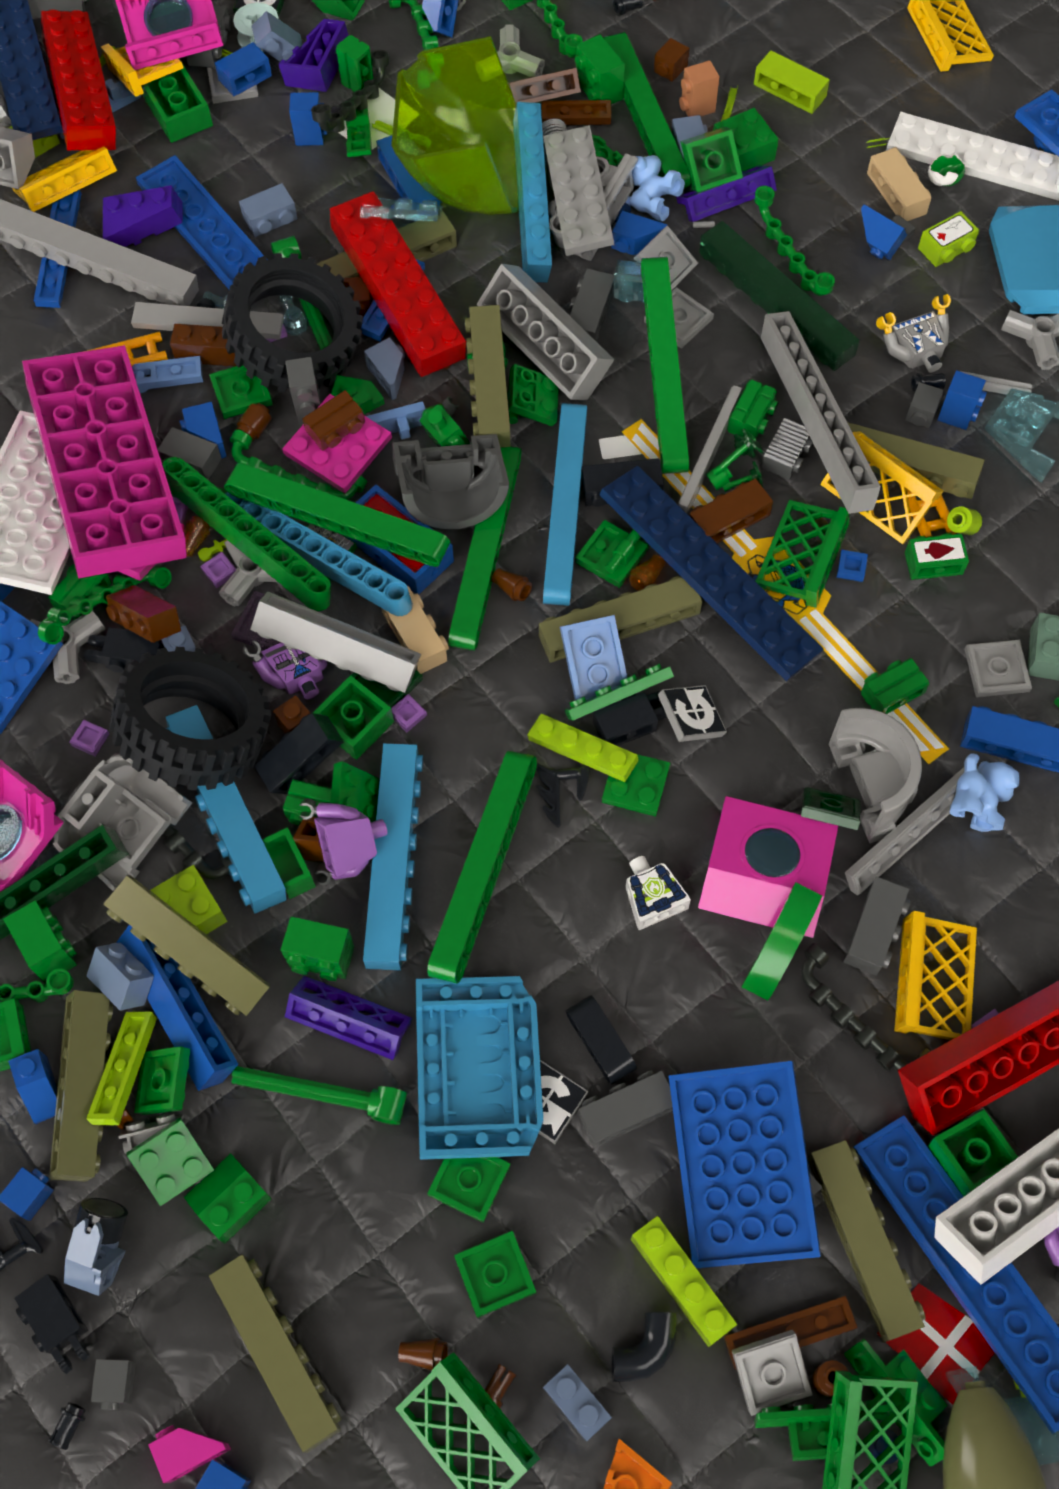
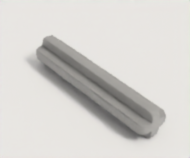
M960 371L986 380L982 391L1021 398H1029L1032 392L1031 383Z

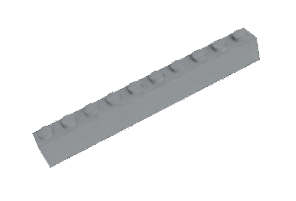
M0 199V240L10 243L18 249L23 248L39 257H46L62 266H69L83 274L95 276L106 283H113L129 292L133 291L144 295L150 300H156L168 305L190 306L199 291L196 274Z
M790 312L765 314L761 340L848 514L874 510L881 486Z

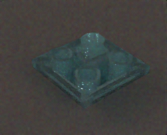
M617 261L614 272V298L622 302L634 300L644 303L641 263Z

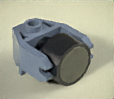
M87 1198L82 1200L65 1258V1284L98 1296L112 1285L126 1251L118 1248L128 1215L127 1209L122 1204L104 1198Z

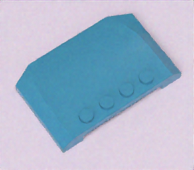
M1059 205L998 207L991 221L989 234L1006 298L1011 303L1017 302L1021 306L1020 312L1023 315L1058 314Z
M521 977L462 978L458 984L436 978L416 979L420 1160L529 1156L544 1120L537 1006L532 995L530 996L525 989Z

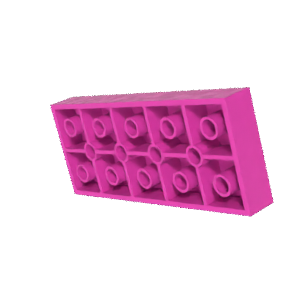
M125 345L22 361L26 386L78 579L186 558L183 529Z

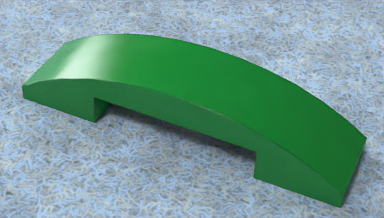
M368 107L363 110H356L357 117L355 120L346 121L348 158L372 155Z
M797 882L794 883L781 913L741 986L742 988L767 1001L770 999L816 912L822 898L821 894Z

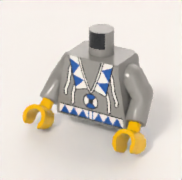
M948 294L943 295V306L939 303V296L934 297L932 306L938 310L936 315L932 311L895 324V315L891 312L885 314L887 324L883 316L879 317L876 321V326L885 332L883 337L888 353L904 362L908 368L913 369L925 365L929 373L939 370L942 366L940 358L945 347L948 345L949 317L948 313H945V308L951 303L950 296Z

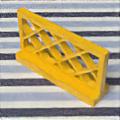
M910 0L907 9L940 72L949 71L952 64L992 61L994 54L964 0ZM955 1L957 7L948 2ZM931 3L939 6V8L933 7ZM943 8V9H945V10H947V11L953 13V15L951 16V15H949V14H947V13L941 11V9ZM957 15L965 19L966 23L955 18V16ZM940 19H942V20H944V21H946V22H948V23H947V24H944V23H942V22L940 21ZM950 24L962 29L961 32L950 27ZM964 31L972 34L974 38L964 34ZM948 34L955 37L956 40L954 41L953 39L949 38ZM961 40L962 42L970 45V47L968 48L958 43V41ZM974 47L982 51L983 53H978L972 50V48ZM957 51H959V52H961V53H963V54H965V55H956V54H957Z
M108 43L100 47L108 69L135 97L144 94L141 85L183 69L182 62L179 59H174L134 70L125 46L114 49Z
M107 148L81 150L28 176L22 187L12 189L26 202L30 211L35 212L116 172L117 169Z
M852 432L865 458L870 462L869 465L880 469L881 481L878 482L879 484L882 483L884 499L877 500L876 503L885 502L887 517L879 519L874 515L873 510L859 513L901 544H905L934 501L939 499L943 490L862 432ZM827 473L820 485L840 498L835 486L830 483L831 478ZM886 474L890 476L891 479H886ZM897 481L901 484L902 496L890 498L887 482ZM907 489L913 494H907ZM918 496L925 501L920 511L910 512L908 497ZM903 498L905 514L893 516L890 501ZM916 515V517L912 521L911 516ZM906 517L908 528L903 535L895 530L893 519Z
M913 911L903 918L894 1032L904 1034L914 1032L952 1040L971 1029L976 927L925 917V913ZM926 926L935 927L943 938L933 944L926 936ZM955 932L967 934V946L962 950L951 938V935ZM944 940L956 954L948 961L936 949V946ZM929 951L941 965L933 972H930L924 964V955ZM957 957L965 966V975L961 978L949 966V963ZM941 969H944L954 982L945 990L934 977ZM927 980L939 993L930 1001L922 992V984ZM955 986L964 995L963 1003L958 1007L947 994ZM940 997L952 1010L944 1018L939 1015L932 1005ZM924 1009H927L937 1022L932 1027L919 1025L920 1012ZM954 1014L962 1023L961 1034L952 1032L945 1022Z

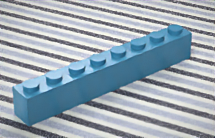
M517 102L513 128L523 271L535 282L547 283L552 268L541 104Z
M197 705L165 717L167 722L166 729L171 732L194 739H213ZM234 781L233 784L224 786L222 782L217 783L216 789L207 790L206 786H197L196 791L198 795L195 796L200 811L206 810L209 816L206 819V823L211 834L217 833L220 841L217 842V846L222 858L229 857L232 865L228 866V870L233 881L239 880L242 886L239 893L244 905H250L255 914L286 901L285 886Z
M383 743L376 820L382 819L387 827V835L374 840L377 854L372 859L363 955L366 969L401 971L402 961H407L408 944L403 943L404 933H409L410 916L406 915V905L412 904V888H408V880L414 877L415 862L410 860L411 851H416L417 834L412 832L413 824H418L419 807H415V798H420L421 781H417V773L423 771V755L418 754L417 745Z

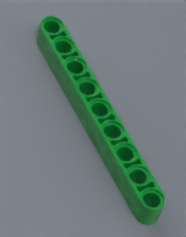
M626 32L603 37L625 63L623 98L648 155H655L661 160V170L658 176L664 177L669 170L678 171L685 182L684 188L689 187L690 175Z
M668 257L642 258L641 275L662 474L685 473L689 471V456Z
M500 447L509 480V490L500 508L489 518L475 525L449 632L448 646L473 651L477 649L492 586V576L496 569L519 471L522 448Z
M170 457L163 461L162 466L170 491L176 498L308 608L315 611H323L329 607L331 584L326 576L183 459Z
M243 463L235 465L224 485L225 490L229 494L239 499L428 566L438 567L450 544L447 536L435 530Z
M507 751L503 758L429 959L427 973L431 978L458 984L463 977L536 772L537 757L535 755Z

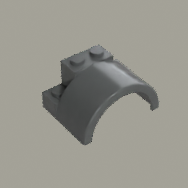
M497 434L471 436V444L431 448H420L419 440L392 442L396 476L399 477L403 502L409 513L421 523L430 527L447 530L467 528L489 518L505 501L509 490V480ZM474 465L484 469L476 478H474ZM415 471H419V480L412 475Z

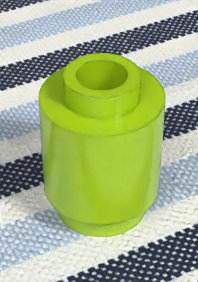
M959 506L950 511L947 517V524L949 529L955 533L973 535L980 530L982 517L974 509Z

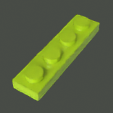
M542 713L527 734L529 741L623 782H626L638 762L637 754Z
M153 1012L125 1013L86 1118L92 1125L120 1124L157 1020Z

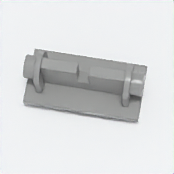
M167 1113L156 1117L155 1122L145 1124L144 1120H139L125 1125L126 1129H123L118 1136L119 1139L127 1138V1141L123 1142L124 1153L127 1154L128 1151L181 1117L183 1120L184 1115L175 1116L174 1113Z

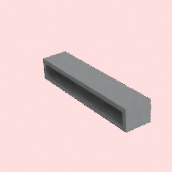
M267 592L259 601L250 629L257 632L263 638L277 640L284 643L290 649H299L309 653L315 659L326 660L335 664L339 669L353 671L360 674L366 680H375L385 684L393 691H402L404 693L412 681L421 656L418 652L270 592Z

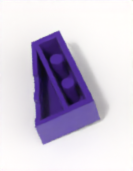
M323 19L306 36L307 41L301 47L296 46L292 50L293 55L287 61L282 60L278 64L285 86L327 92L339 68L336 46L349 36L345 21Z
M172 185L103 198V239L123 247L132 243L136 246L142 243L141 239L153 233L156 236L183 223V202Z

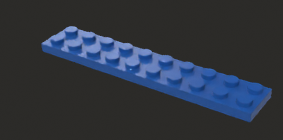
M903 1115L853 1148L864 1168L1053 1435L1059 1431V1327L1012 1262L980 1285L934 1238L936 1217L962 1199L963 1195Z

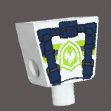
M639 856L629 863L635 875L627 878L626 891L638 930L689 909L690 897L664 863L650 868L645 856Z

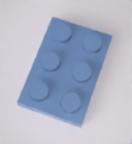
M615 615L560 626L575 699L585 696L587 700L596 696L594 691L610 685L612 689L621 685L620 680L627 677Z

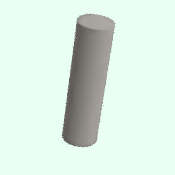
M715 221L693 222V228L715 227Z

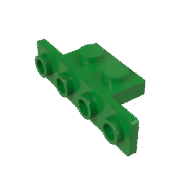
M862 1339L848 1349L844 1355L854 1370L861 1376L908 1378L918 1382L912 1444L929 1466L942 1461L945 1442L930 1423L948 1405L905 1350L896 1354L885 1365L865 1339ZM868 1386L876 1397L879 1393L875 1387ZM898 1388L888 1397L896 1408L905 1400L906 1388ZM897 1419L895 1423L902 1430V1424Z
M872 1400L863 1401V1403L867 1406ZM832 1403L828 1404L825 1409H814V1406L809 1404L794 1407V1411H781L780 1407H766L761 1409V1413L756 1414L754 1420L755 1428L788 1426L793 1461L826 1459ZM887 1404L880 1405L871 1414L876 1420H884L889 1415L890 1408Z

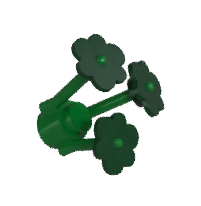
M742 430L745 437L738 434L734 435L736 450L723 462L706 473L716 491L723 488L726 492L732 487L738 486L743 482L752 481L755 478L763 487L762 474L759 472L755 461H752L753 469L749 470V476L729 481L733 476L727 466L740 455H749L751 458H754L756 456L753 452L755 449L761 454L764 452L759 442L748 430Z

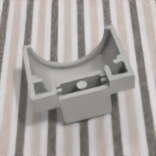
M868 708L844 709L840 713L828 745L838 769L849 766L867 808L862 811L860 822L870 844L882 840L895 829L897 820L903 814L907 805L912 803L917 794L921 778L922 759L914 737L895 718ZM864 743L876 748L873 751L863 754V752L865 751Z

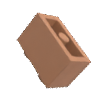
M711 61L684 68V77L681 80L682 97L679 98L681 110L685 111L688 117L696 115L701 117L714 113L716 110L720 76Z

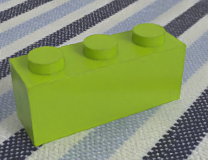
M772 50L757 65L754 78L755 86L811 114L814 113L826 98L830 79Z

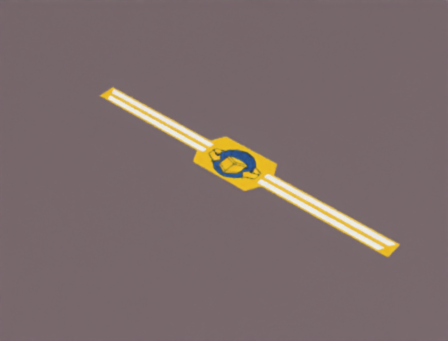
M642 419L622 431L646 459H660L658 436ZM689 470L685 473L662 474V476L682 496L692 472ZM703 484L692 509L699 505L704 506L715 498ZM744 529L723 540V542L734 553L732 559L756 581L774 536L754 540ZM785 550L773 556L777 563L789 558ZM798 561L801 568L805 569V567ZM793 564L781 568L785 577L798 572ZM776 571L765 575L764 580L770 582L781 579ZM802 578L789 582L793 588L803 590L805 586ZM824 588L818 606L815 608L807 606L804 599L765 590L824 649L825 653L862 691L864 680L877 671L823 614L831 598L829 592ZM908 704L887 714L907 728L919 747L921 757L928 764L949 750L943 741Z

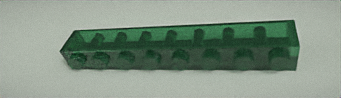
M721 221L701 235L699 248L701 256L705 260L710 261L721 274L727 276L738 289L744 291L755 304L761 306L768 314L789 311L807 347L824 365L836 371L856 356L860 340L726 223Z

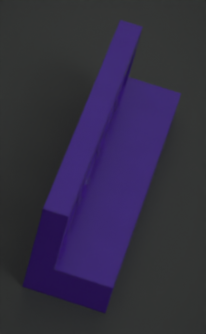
M758 165L742 171L743 178L698 193L694 190L676 197L677 203L685 205L689 221L694 222L754 199L756 189L760 186H769L776 191L772 166Z
M303 976L289 993L285 1018L391 1060H394L397 1056L401 1039L412 1020L409 1016L307 976ZM305 988H308V989L313 990V991H315V992H317V993H316V994H310V993L305 992V991H303V990H304ZM338 1000L343 1002L344 1004L338 1005L331 1001ZM358 1011H366L371 1013V1015H363ZM392 1021L394 1023L399 1024L400 1026L399 1028H396L394 1026L386 1024V1022Z

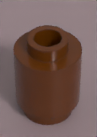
M260 403L257 405L250 404L237 423L238 428L236 430L247 433L253 441L259 439L272 419L269 409Z
M838 1361L824 1362L818 1365L813 1372V1385L825 1397H833L834 1385L828 1380L829 1373L831 1371L834 1373L836 1371H848Z

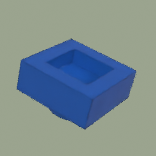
M841 550L836 577L863 582L868 554Z

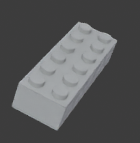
M501 264L476 304L477 306H500L501 330L570 400H588L615 360L519 266Z

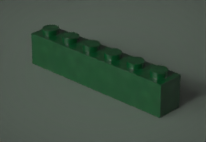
M102 824L0 892V940L10 934L3 918L35 900L42 908L46 906L49 908L129 855L116 831Z

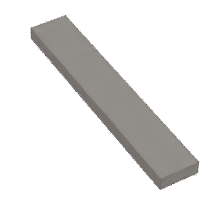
M135 302L131 324L133 328L173 331L174 324L223 327L222 317L224 309ZM250 311L253 325L264 338L280 340L284 321L283 314Z
M735 385L731 387L678 502V506L688 515L704 482L706 473L709 471L725 436L729 417L741 396V387Z
M964 767L845 872L851 892L856 895L861 894L872 884L876 876L880 877L950 814V805L956 794L957 780L964 773Z

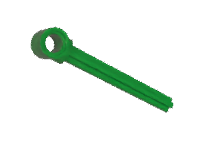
M294 235L271 242L273 254L281 253L282 258H290V254L294 253L299 254L298 259H302ZM298 298L320 350L326 348L331 344L332 339L319 309L309 302Z
M239 1066L232 1072V1084L368 1111V1116H371L373 1120L392 1125H400L407 1097L406 1092L386 1086H379L378 1089L373 1088L372 1092H366Z

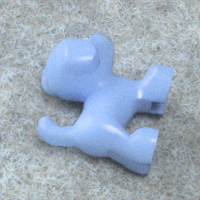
M636 156L638 162L632 170L634 186L639 188L633 192L632 196L628 197L625 203L633 206L637 211L648 213L655 220L663 222L669 216V207L664 206L663 202L665 200L660 197L666 194L676 197L680 196L683 193L685 182L681 178V174L675 170H669L664 177L658 176L661 170V160L657 156Z
M971 753L965 759L964 773L957 780L956 794L950 805V814L955 817H964L965 811L972 812L973 817L970 828L977 831L1003 830L1005 818L997 812L998 802H1006L1011 799L1014 788L1019 786V772L1006 763H989L987 761L981 762L977 770L979 756Z

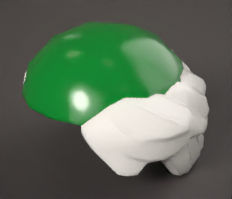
M956 154L952 157L941 155L930 164L928 175L931 182L935 185L953 186L964 177L965 165Z

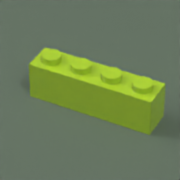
M658 1216L632 1235L631 1241L708 1347L737 1325Z

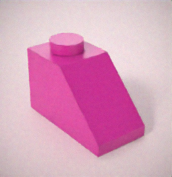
M174 1425L155 1434L157 1440L148 1444L163 1483H172L231 1450L229 1443L185 1428L175 1429Z

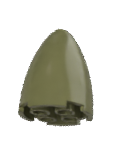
M985 1381L966 1382V1390L958 1392L947 1426L943 1456V1489H1047L1032 1446L1007 1403L993 1387H986Z

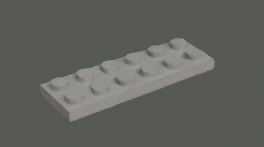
M590 125L543 136L566 256L614 245Z

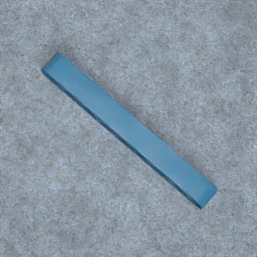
M562 403L543 604L570 606L587 405Z
M228 492L225 493L325 576L395 616L407 615L412 610L413 603L408 587L404 582L282 513L239 499Z

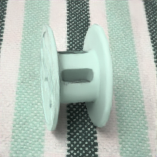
M255 2L244 5L235 13L233 22L238 30V43L242 48L252 42L255 43L252 25L266 11L278 18L277 11L272 6Z

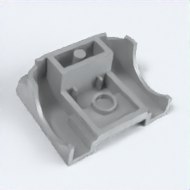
M118 753L112 755L106 761L102 760L93 769L59 813L58 817L64 823L54 835L53 843L55 848L62 852L102 824L115 830L129 855L97 875L112 891L119 886L127 875H131L134 878L138 875L140 871L136 868L170 823L176 825L193 803L174 788L167 786V783L162 779L158 778L157 781L148 778L149 773L145 770L136 771L132 768L133 761L130 758L124 760Z

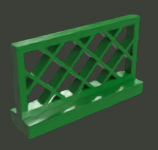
M789 500L756 582L765 590L804 599L807 606L817 608L850 524V514H848L846 508L839 507L838 511ZM792 510L803 512L806 517L793 521L790 515ZM821 517L831 519L829 524L820 528L815 522L816 519ZM810 522L814 530L802 535L798 527ZM793 529L797 538L785 542L782 534ZM819 536L822 543L810 548L806 540ZM802 543L806 551L794 556L790 547ZM785 550L789 558L777 563L773 557L774 554ZM810 556L814 562L813 565L802 569L798 561ZM793 564L798 572L785 577L781 568ZM774 571L781 578L774 582L764 580L765 575ZM802 578L805 586L801 590L791 587L789 582Z
M454 1352L440 1361L432 1369V1372L395 1408L458 1489H475V1482L489 1484V1489H497V1485L502 1486L500 1489H510L540 1460L539 1456ZM436 1378L445 1386L446 1398L432 1396V1382ZM413 1401L425 1403V1419L416 1418L408 1408ZM432 1404L446 1405V1422L432 1420ZM453 1407H461L467 1414V1425L453 1423ZM432 1428L446 1429V1446L437 1445L432 1438ZM453 1431L467 1432V1449L453 1447ZM475 1434H482L489 1441V1452L475 1450ZM453 1455L467 1456L468 1473L459 1472L456 1469ZM475 1458L489 1460V1476L475 1474ZM496 1461L506 1462L514 1472V1475L510 1479L496 1477Z
M848 1371L835 1372L822 1489H858L859 1487L868 1489L864 1482L876 1470L885 1480L876 1489H907L918 1382L916 1380L852 1375ZM863 1386H874L879 1394L865 1406L861 1401ZM898 1388H906L905 1400L896 1408L888 1397ZM885 1401L892 1413L878 1424L871 1413ZM868 1417L875 1429L861 1440L857 1435L858 1426ZM898 1419L902 1424V1433L892 1442L885 1431ZM882 1436L888 1447L875 1459L868 1450V1447ZM864 1452L871 1463L857 1475L854 1471V1461ZM895 1454L899 1459L898 1468L888 1477L881 1466Z

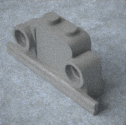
M625 154L618 167L609 165L605 158L596 156L610 226L614 223L618 212L634 189L632 170L638 162L636 156ZM554 199L548 206V215L551 218L549 222L550 230L555 244L564 248L556 201ZM598 249L574 255L591 261Z

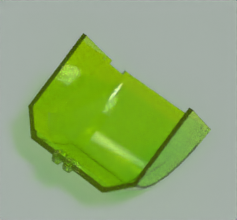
M489 36L421 51L417 55L418 60L409 69H402L397 74L391 144L396 156L408 173L427 192L447 205L465 212L486 215L519 212L513 128L516 102L492 37Z

